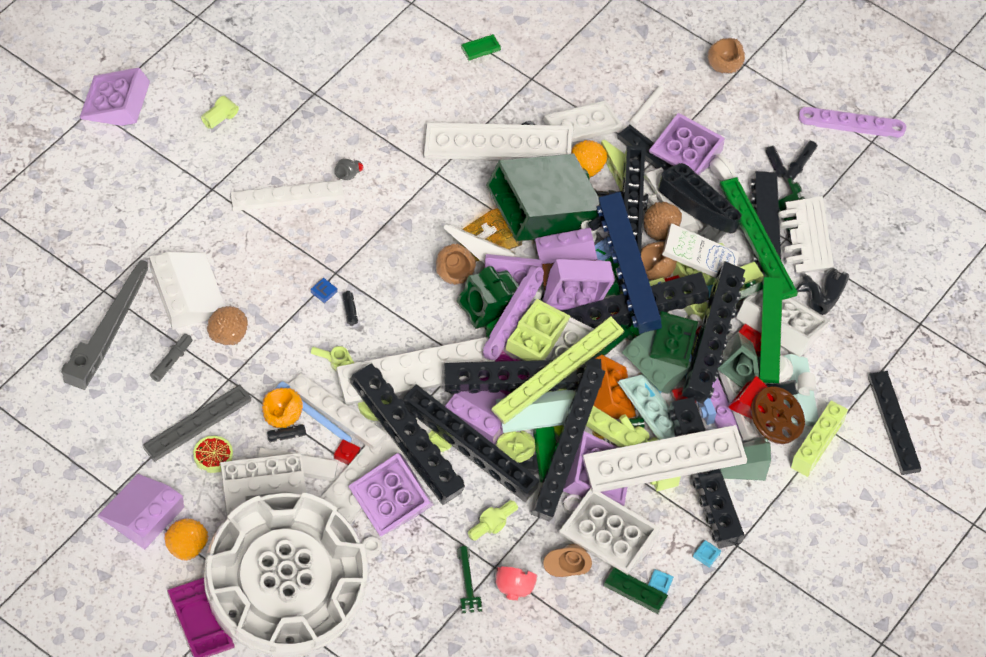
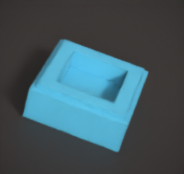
M704 540L694 553L693 558L710 568L720 556L721 550Z
M654 570L648 585L667 594L674 576Z

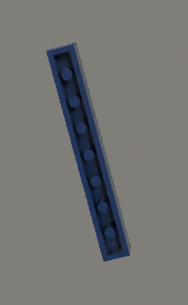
M618 192L599 197V205L596 206L599 217L602 216L604 220L601 221L603 231L608 233V237H606L608 247L613 248L611 256L613 263L618 264V268H616L618 279H622L624 283L621 284L623 295H627L629 299L626 300L628 311H632L634 315L631 317L633 327L638 328L639 334L662 328L661 317L621 193Z

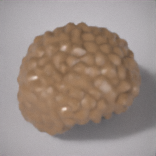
M735 38L720 39L708 51L710 66L715 71L725 74L737 72L742 67L745 59L743 45Z
M658 202L651 205L645 212L643 220L647 235L655 240H666L671 224L680 227L682 213L678 207L668 202Z
M665 242L650 243L641 249V258L649 280H656L662 277L666 279L671 276L676 268L677 261L662 255Z
M458 243L445 246L438 254L436 272L443 281L449 284L457 285L464 283L469 275H473L475 271V258L467 248Z
M234 306L221 307L213 312L210 319H208L207 332L209 337L212 338L211 340L216 343L235 345L246 335L248 320L245 313L239 310V308Z

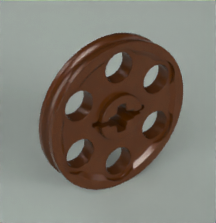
M768 387L754 397L751 404L752 420L758 431L766 439L777 444H788L802 434L805 427L804 412L798 400L791 393L779 387ZM767 394L772 395L774 402L768 399ZM784 399L789 402L790 408L784 404ZM758 405L764 408L765 413L759 411ZM791 417L797 420L798 425L792 423ZM766 423L771 425L772 432L766 428ZM782 429L788 432L789 437L784 436Z

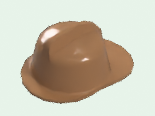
M569 544L562 549L549 552L544 558L543 566L546 572L555 577L582 575L587 573L592 567V559L587 550L581 546Z

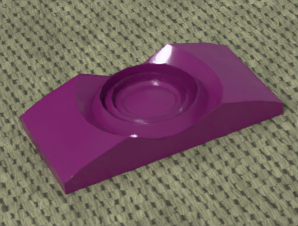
M204 577L167 590L175 616L193 657H210L235 648L233 640L218 624L210 609L205 592Z

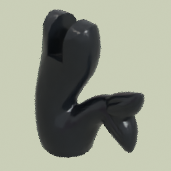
M835 268L829 270L824 278V293H822L820 286L809 275L803 273L802 282L797 286L796 290L797 292L810 291L809 307L821 315H826L835 306L849 280V274L842 272L837 280L838 270Z

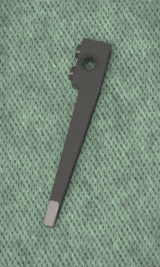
M140 260L133 269L88 345L80 342L78 347L72 350L70 360L63 365L61 370L64 383L86 390L106 356L148 271V262Z

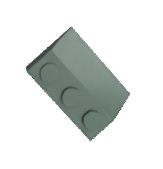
M656 330L645 332L634 338L622 353L659 391L669 394L688 373L691 362L689 361L687 368L650 358Z

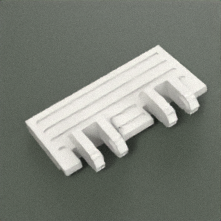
M823 196L786 202L787 210L780 211L778 217L796 216L797 220L784 221L780 223V228H798L790 230L792 245L784 247L783 250L785 253L802 251V255L788 257L785 259V263L804 262V264L795 265L796 273H810L834 268Z

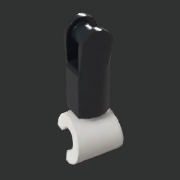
M804 372L799 375L798 383L796 380H791L779 384H766V386L785 389L792 395L800 393L810 396V390H816V376L811 372Z

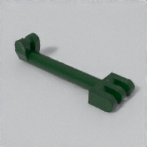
M629 324L619 325L624 330L623 334L590 359H595L600 355H607L626 338L630 341L637 336L630 331L631 326Z
M461 546L457 549V559H461L466 598L460 599L462 614L466 613L467 605H469L470 613H474V605H477L478 612H482L481 597H474L469 563L470 551L467 546Z

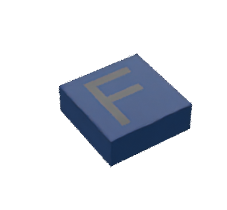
M325 278L311 288V293L324 304L338 292V288Z

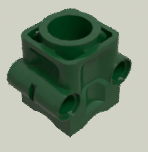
M488 266L478 274L469 275L466 287L460 293L457 303L468 314L470 322L475 329L484 327L487 330V325L503 314L519 285L507 270L497 272L493 266Z

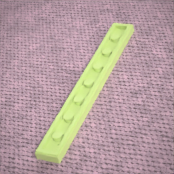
M609 317L492 407L491 411L505 425L623 334L624 330L612 317Z

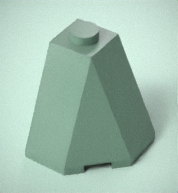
M737 332L728 341L722 354V363L717 369L742 388L745 383L755 376L759 378V370L753 343Z
M765 437L743 443L747 463L720 468L724 479L766 481L771 463V443Z

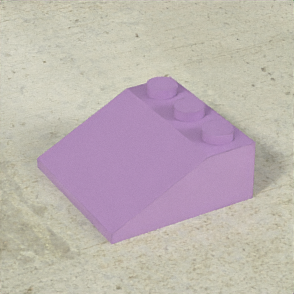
M140 68L95 75L80 118L82 120L120 126L137 123L150 84L149 79Z
M677 113L649 152L673 166L679 163L686 164L700 175L710 166L709 163L715 159L714 157L723 151L725 138Z
M591 228L535 238L538 258L543 260L542 264L555 263L556 259L562 258L567 260H597Z
M556 259L550 270L543 302L560 311L603 300L615 281L611 262L602 260Z
M462 391L454 394L445 405V407L494 445L503 434L500 419L491 411L492 407L496 405V399L507 397L502 392L490 393L488 391H480L479 393H469V391Z
M584 431L563 491L578 495L583 499L591 489L582 459L583 455L618 447ZM627 487L600 492L620 505H625Z
M400 453L395 454L348 486L380 537L417 517L434 505L409 464Z
M137 474L98 514V517L145 550L184 509L183 496L170 486Z

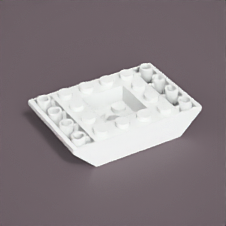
M301 453L221 462L227 516L238 506L256 496L262 497L277 493H294L302 495L303 492L307 493ZM283 547L279 549V552L284 556L290 554L288 548ZM305 556L298 558V561L303 565L309 563V559ZM264 559L262 564L265 567H271L273 562L270 559Z

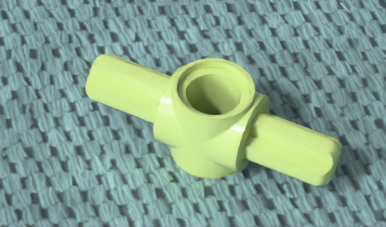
M510 500L501 508L490 507L485 510L480 516V523L468 531L469 538L476 541L485 533L496 534L501 531L506 525V518L518 510L516 502Z

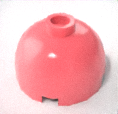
M501 566L500 568L497 567L495 582L499 591L506 594V599L518 601V597H526L531 594L536 585L538 575L529 571L525 575L522 569Z

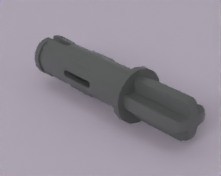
M183 334L178 342L171 346L169 353L150 374L154 381L160 382L179 357H183L184 351L193 341L190 335Z

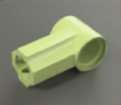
M221 96L216 101L215 106L201 116V120L208 129H212L224 119H232L238 113L239 107L226 96Z

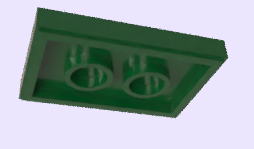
M661 311L662 328L656 330L650 358L687 368L698 321ZM684 332H689V333H691V337L688 336V335H685V334H683V333H684Z

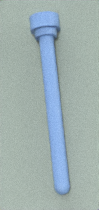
M284 381L280 382L276 387L290 388ZM302 400V410L341 440L352 441L351 436Z

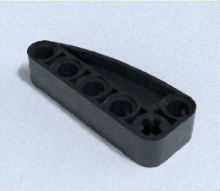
M679 163L662 172L657 188L668 200L707 225L726 233H735L742 217L741 213L688 165Z

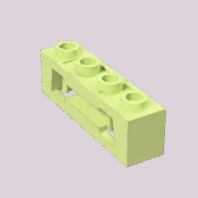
M832 400L829 402L795 454L791 465L792 469L809 477L844 423L848 409Z

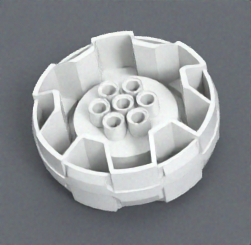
M304 492L302 495L277 493L262 497L256 496L233 510L217 529L211 540L204 567V585L210 609L218 624L231 639L235 638L239 643L263 654H270L271 657H301L309 655L311 651L321 649L338 638L358 613L367 585V559L364 545L361 544L359 536L347 519L337 512V508L322 498ZM283 547L288 548L290 554L284 556L279 552V549ZM305 556L309 559V563L303 565L298 561V558ZM264 559H270L273 562V565L271 567H265L263 566L262 561ZM283 568H289L292 571V574L290 576H284L281 573V570ZM308 577L311 583L303 585L300 582V578ZM270 579L275 583V586L268 588L263 582ZM286 588H290L294 592V595L291 597H287L283 594L282 591ZM340 603L344 605L343 609H341ZM235 612L237 616L232 618L229 616V613ZM291 638L293 643L288 644L286 639Z

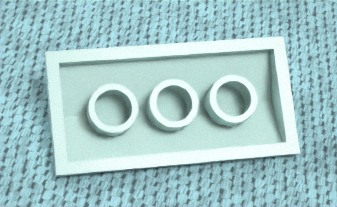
M793 354L784 355L793 365V374L788 381L796 380L798 383L800 374L810 372L808 359ZM810 390V396L800 393L793 395L803 409L805 426H814L819 419L814 391ZM784 399V403L790 408L789 402ZM791 417L792 423L798 425L797 420Z
M644 374L619 380L618 384L657 438L662 440L675 437L673 421L669 420L667 414L670 407L651 381ZM645 383L654 392L655 396L650 397V392L645 388Z
M574 390L545 393L505 425L501 422L503 433L563 425L575 394ZM502 398V399H496V404L499 403V402H500L501 400H503L504 398Z

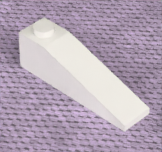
M446 223L444 226L445 230L484 264L486 254L515 256L516 252Z

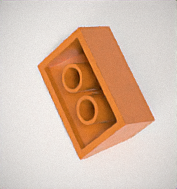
M604 355L595 358L601 359L602 370L606 372L593 406L614 419H619L624 414L628 418L635 417L636 413L633 403L618 384L619 380L628 378L626 367Z

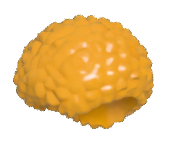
M584 140L572 147L571 154H575L581 167L588 171L589 178L598 174L607 162L606 150L598 142Z
M281 387L273 389L263 399V417L269 425L275 428H286L299 420L303 409L300 395L291 388Z
M185 518L174 522L165 533L164 539L166 547L174 557L187 561L201 553L207 544L209 536L203 524L196 520Z

